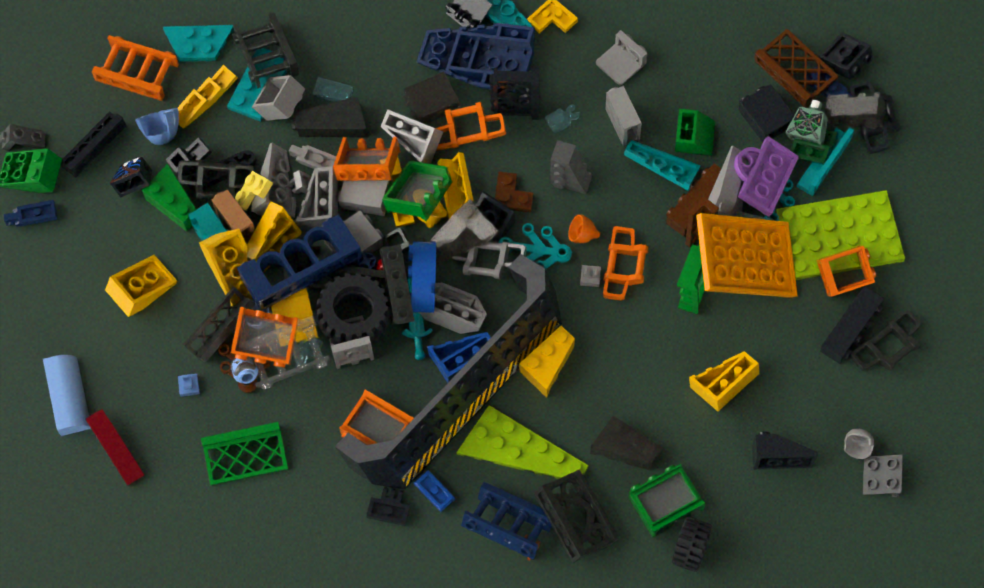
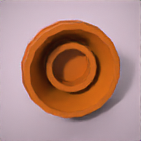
M576 215L570 224L568 236L570 241L582 244L598 239L600 232L596 229L591 219L584 215Z

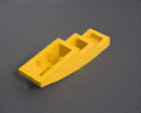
M223 65L212 78L208 77L198 90L193 89L178 107L179 125L184 129L196 120L230 88L238 77Z

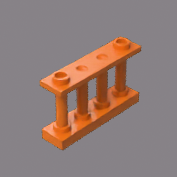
M109 35L107 39L112 49L103 67L94 66L92 74L95 81L163 101L165 94L161 83L170 65L178 67L179 63L176 55L169 51L162 52L126 41L119 36L113 37ZM119 50L129 52L121 71L118 73L111 71L110 69ZM135 56L145 57L138 76L135 78L127 76ZM152 61L161 62L162 65L154 82L144 81Z

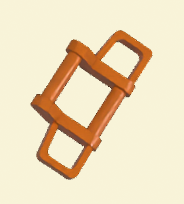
M482 102L455 110H445L448 125L436 129L443 132L449 131L451 142L438 144L436 151L457 148L459 145L480 140L488 141L489 139L506 135L503 115L499 113L485 116ZM477 112L481 133L458 138L454 117ZM500 120L501 129L488 133L487 122Z
M613 227L611 244L608 247L610 253L607 272L604 274L603 279L605 281L603 297L606 299L623 301L629 285L644 283L643 270L645 256L648 253L649 247L643 244L634 245L635 230L633 228ZM616 234H629L631 236V246L615 244ZM617 254L638 256L635 274L629 276L614 274ZM608 282L625 285L622 294L608 293Z

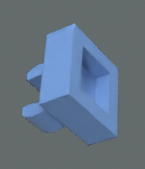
M197 374L178 376L179 394L181 397L200 394Z

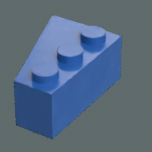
M488 332L464 337L462 340L454 342L448 341L437 346H427L428 354L448 383L491 337Z

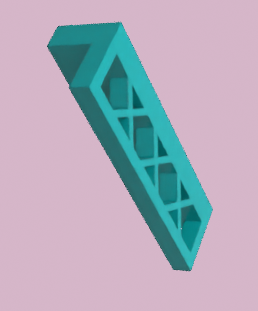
M850 127L846 133L835 128L834 131L838 132L839 135L831 155L824 165L815 162L811 163L797 183L799 189L811 196L815 194L850 143L854 130Z

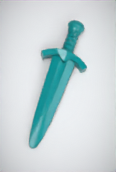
M407 275L409 293H412V278ZM413 312L414 321L409 322V330H403L402 334L415 339L416 352L414 357L417 360H423L426 355L423 351L421 338L427 336L433 330L429 328L425 331L422 315L418 312Z

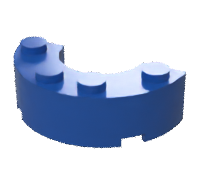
M413 241V245H409V261H412V266H408V277L412 278V293H410L413 312L434 313L436 242Z

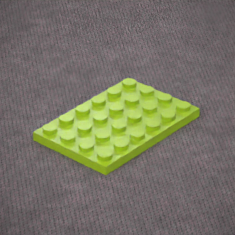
M887 190L779 208L775 211L779 216V221L789 222L796 280L821 276L817 259L856 246H864V248L868 249L870 267L904 262L905 260ZM857 252L829 261L832 274L862 269Z

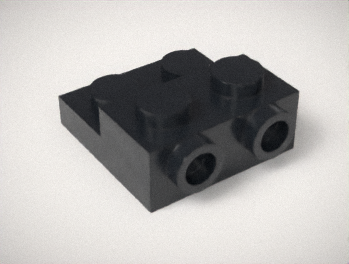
M842 32L819 58L825 64L835 68L837 74L851 79L853 76L860 74L861 68L865 63L869 64L872 61L873 53L871 45Z

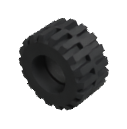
M687 517L684 520L673 553L672 565L693 572L699 570L712 531L711 524L691 517Z

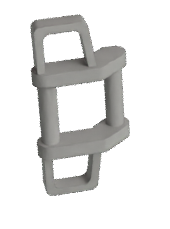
M454 237L450 257L465 262L463 275L470 276L471 274L501 279L506 268L511 265V263H507L509 249H521V254L526 257L527 248L524 245L510 244L509 242L495 243L479 241L478 238ZM459 242L470 243L467 258L456 255ZM478 248L500 251L498 264L495 269L475 267Z

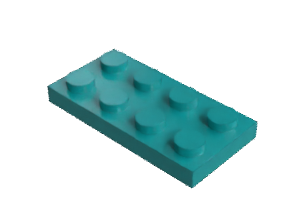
M261 48L255 51L252 58L273 51ZM278 57L254 66L256 71L283 63L285 59ZM247 67L227 105L228 110L261 122L263 117L252 106L268 78L285 76L286 70L259 78L261 88L257 89L255 82H251L248 72L250 70Z

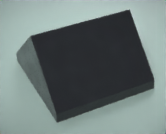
M482 192L475 206L477 221L472 227L499 243L500 239L506 235L515 223V211L487 193Z

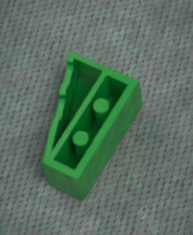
M167 164L151 180L150 186L143 188L142 192L150 204L187 232L192 227L189 214L194 212L196 208Z

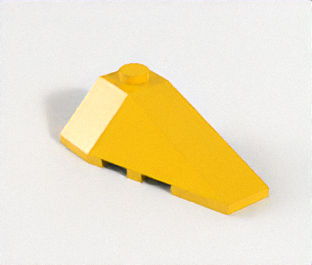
M240 229L218 233L199 242L204 256L225 295L232 287H235L246 298L252 300V296L241 280L237 267L247 261L248 253L247 245ZM236 294L230 298L231 306L237 305L241 300Z

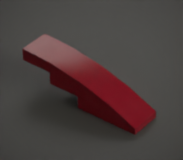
M103 409L85 419L127 486L144 476Z

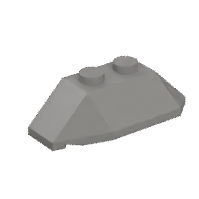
M442 282L435 283L434 313L418 312L425 320L460 334L479 331L487 317V313L477 296Z

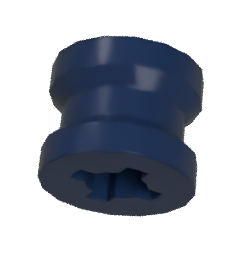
M370 252L362 253V258L357 260L358 267L376 270V257Z

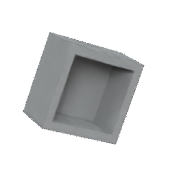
M291 75L268 78L252 108L266 120L288 119L294 113L296 104L302 99L305 88Z

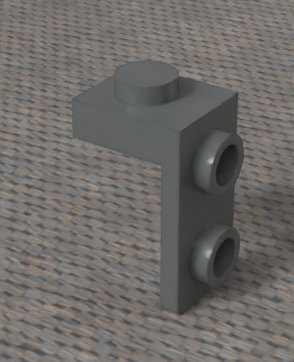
M9 124L0 135L2 150L9 151L15 143L43 149L45 147V131Z

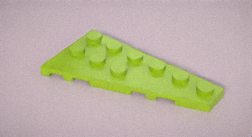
M490 405L457 451V455H466L477 460L494 462V464L523 471L528 470L535 472V474H544L556 479L580 470L584 475L589 466Z

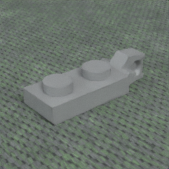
M291 145L289 149L290 156L295 157L296 161L312 169L333 167L336 156L309 145L302 146V148Z

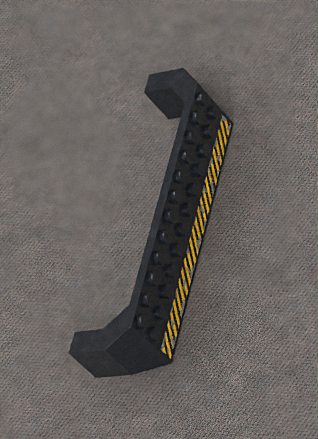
M522 254L511 263L508 269L519 290L527 294V301L394 440L366 445L348 432L335 447L349 468L374 485L406 489L519 370V363L562 324L556 290L545 268Z

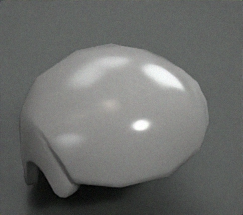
M860 428L852 429L846 434L844 439V451L850 457L866 459L872 454L874 438L867 430Z

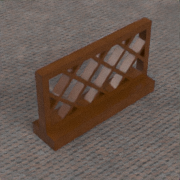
M788 29L766 47L760 48L755 52V62L804 108L809 107L811 101L839 77ZM788 36L792 40V45H781V40ZM770 49H779V56H770L767 52ZM781 49H792V57L781 56ZM794 49L803 50L805 57H794ZM780 61H792L791 68H783L780 65ZM794 61H805V69L793 68ZM807 61H815L818 64V69H807ZM793 73H804V80H796L793 77ZM818 73L817 80H806V74ZM820 73H828L831 78L828 81H820ZM806 85H817V90L811 94L806 90Z

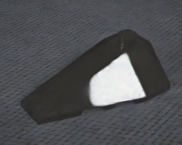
M471 199L461 206L429 241L436 242V265L460 253L468 252L474 247L486 244L500 232L481 207Z

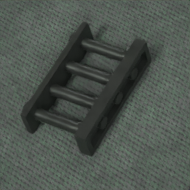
M275 13L268 15L269 22L267 25L240 33L237 25L233 26L235 31L232 34L234 42L239 44L250 70L248 72L251 82H255L257 89L261 88L259 81L261 77L283 70H290L292 77L299 75L296 59ZM267 32L274 34L272 38L247 46L244 43L245 39ZM274 44L275 46L279 45L276 51L251 58L249 52ZM278 57L285 59L283 63L256 71L254 66Z

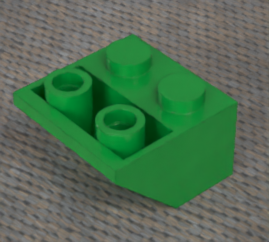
M679 109L675 152L712 156L715 120L698 110Z

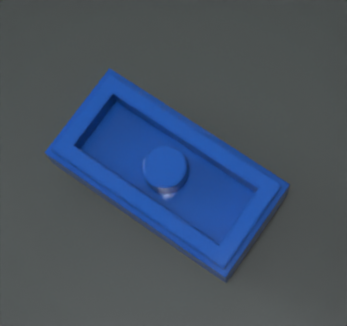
M429 470L414 482V485L440 512L455 500V497Z

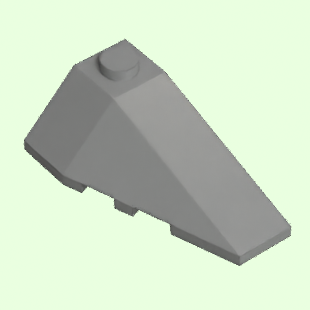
M731 146L708 200L719 207L718 215L740 217L743 200L737 196L744 181L738 177L734 168L735 157L741 152V150L734 146ZM742 157V162L747 165L748 160Z

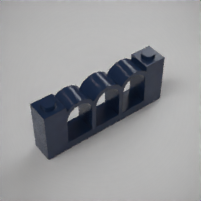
M339 214L323 222V227L310 229L305 234L304 241L301 239L289 240L283 244L280 253L269 251L261 255L257 263L255 259H252L237 267L241 280L261 311L362 258L359 244ZM326 240L332 244L336 253L319 261L310 247L316 241ZM302 252L309 257L313 265L295 274L287 259L293 253ZM270 265H280L285 269L289 278L271 286L263 272Z

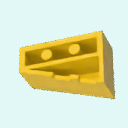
M560 326L519 363V372L546 398L574 348L575 338Z
M744 351L722 361V364L714 368H707L705 372L699 375L690 376V388L719 412L759 375V363Z

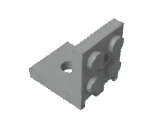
M361 315L342 321L356 324L363 322L364 318ZM369 336L336 345L331 343V338L329 339L337 369H340L341 365L348 363L352 365L359 364L360 360L367 358L374 360Z

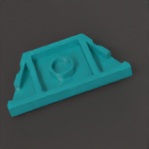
M233 25L163 27V30L180 62L216 61L221 49L227 43L230 33H233L234 27Z

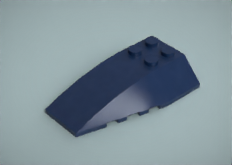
M495 23L493 26L477 25L474 28L464 26L451 30V28L427 30L417 63L479 88L490 89V74H494V68H498V71L530 70L534 57L535 28ZM515 89V90H512V91H510V92L516 93L518 90Z

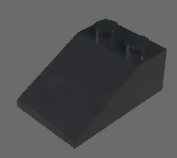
M760 432L755 434L752 445L753 469L813 468L818 454L817 451L777 434Z

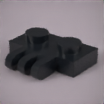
M384 487L381 499L371 497L366 515L367 518L406 526L410 505L401 503L404 491L399 490L398 497H395L396 489H391L390 496H387L388 488Z

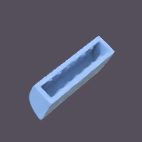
M57 355L43 359L56 428L59 434L64 436L91 429L85 420L89 417L77 357L73 355Z

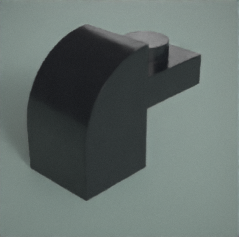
M198 137L186 150L178 147L166 161L178 174L179 161L205 160L212 151ZM184 165L182 176L196 172L197 166Z

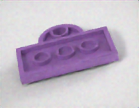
M769 136L765 138L760 149L755 147L743 149L734 160L735 171L738 177L744 181L737 197L769 217L777 205L799 156ZM742 157L748 160V165L742 162Z

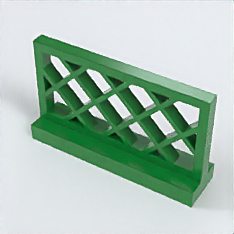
M279 422L201 438L211 486L288 470ZM278 436L279 444L275 450L266 445L270 437ZM251 441H257L261 444L255 454L246 449ZM232 445L242 448L236 458L227 453ZM263 447L273 452L267 461L257 456ZM218 449L222 454L215 462L210 459L208 450ZM244 450L253 456L248 465L238 460ZM277 454L282 458L283 466L274 467L269 462ZM224 455L234 460L228 470L219 464ZM255 458L265 463L260 471H254L250 468ZM236 462L245 467L241 475H235L230 472ZM217 466L226 471L222 479L214 480L213 471Z

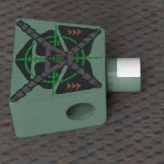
M812 100L810 108H798L786 130L790 140L800 139L824 145L828 118L824 112L820 111L823 105L820 101Z

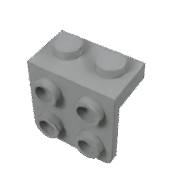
M620 30L616 34L615 44L596 60V65L618 85H623L646 64L647 51L643 46L637 45L629 34H625Z

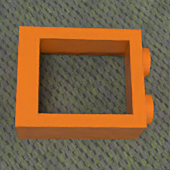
M856 246L816 260L827 296L833 297L875 283L876 273L873 266L870 267L868 261L870 254L867 248ZM857 252L865 279L837 288L829 261Z

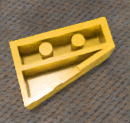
M273 202L269 203L247 243V261L255 259L257 263L258 258L269 251L280 253L284 243L296 239L302 233L284 207Z

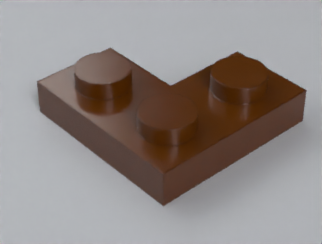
M498 172L495 199L513 211L531 213L533 192L515 191L517 174Z

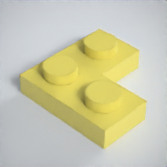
M252 171L246 177L241 191L236 194L235 200L242 209L247 211L256 195L263 199L265 198L273 182Z

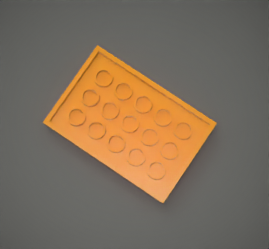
M706 213L696 215L705 291L789 298L798 296L789 222Z

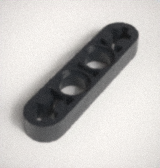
M245 150L216 163L229 164V162H234L238 164L237 160H239L240 164L252 165L254 167L256 159L253 152ZM245 157H248V159H250V161H249V162H246V161L244 160V158H245ZM236 168L235 175L242 173L248 169ZM204 170L203 175L206 181L204 182L203 180V189L228 179V171H216L218 173L217 177L209 178V172L215 170ZM196 172L191 173L187 180H195ZM188 184L189 189L195 191V185Z

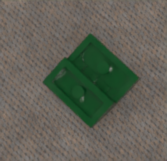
M826 130L824 145L794 139L790 151L798 155V159L824 165L833 151L839 134L835 131Z

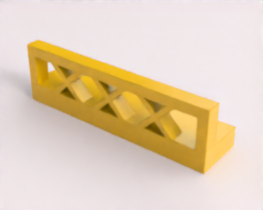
M458 152L453 159H440L437 164L447 167L452 179V184L444 194L450 228L468 230L477 221V215L464 153Z

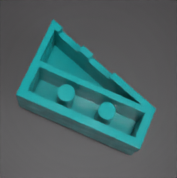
M208 203L189 214L194 231L202 241L215 234L229 231L224 228L222 220L214 213Z

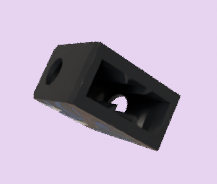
M135 157L134 160L124 163L119 167L110 184L121 198L150 186L152 169L143 157Z

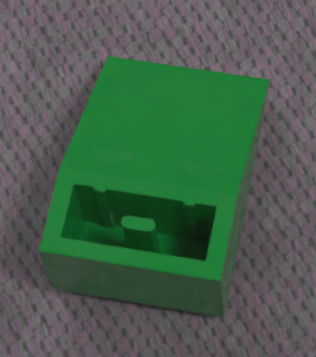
M50 149L7 152L0 172V187L35 193L53 192L62 158Z

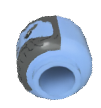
M247 357V360L235 358L231 363L233 376L239 383H251L258 375V368L254 358Z

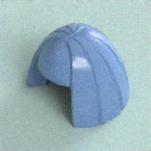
M178 108L162 110L137 118L135 121L143 135L151 143L164 145L172 141L177 133L179 111Z

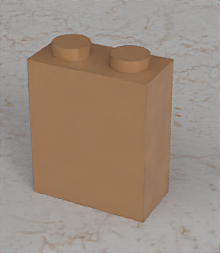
M228 190L217 193L212 199L216 214L229 231L240 229L247 245L255 231L253 222Z

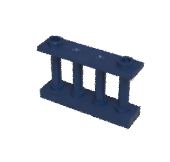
M483 482L478 495V500L481 502L473 514L465 511L461 526L534 560L539 545L535 541L542 529L550 532L552 529V525L542 508ZM488 504L499 509L492 522L481 518ZM506 513L517 517L510 530L499 526ZM524 521L535 526L528 539L517 535Z

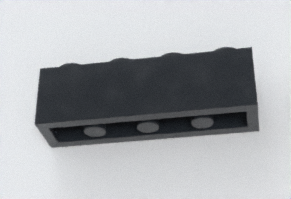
M864 286L824 341L820 352L839 364L843 359L847 360L853 351L851 347L854 344L858 345L863 337L861 333L864 329L868 331L874 321L871 319L874 315L879 316L884 306H882L884 298Z

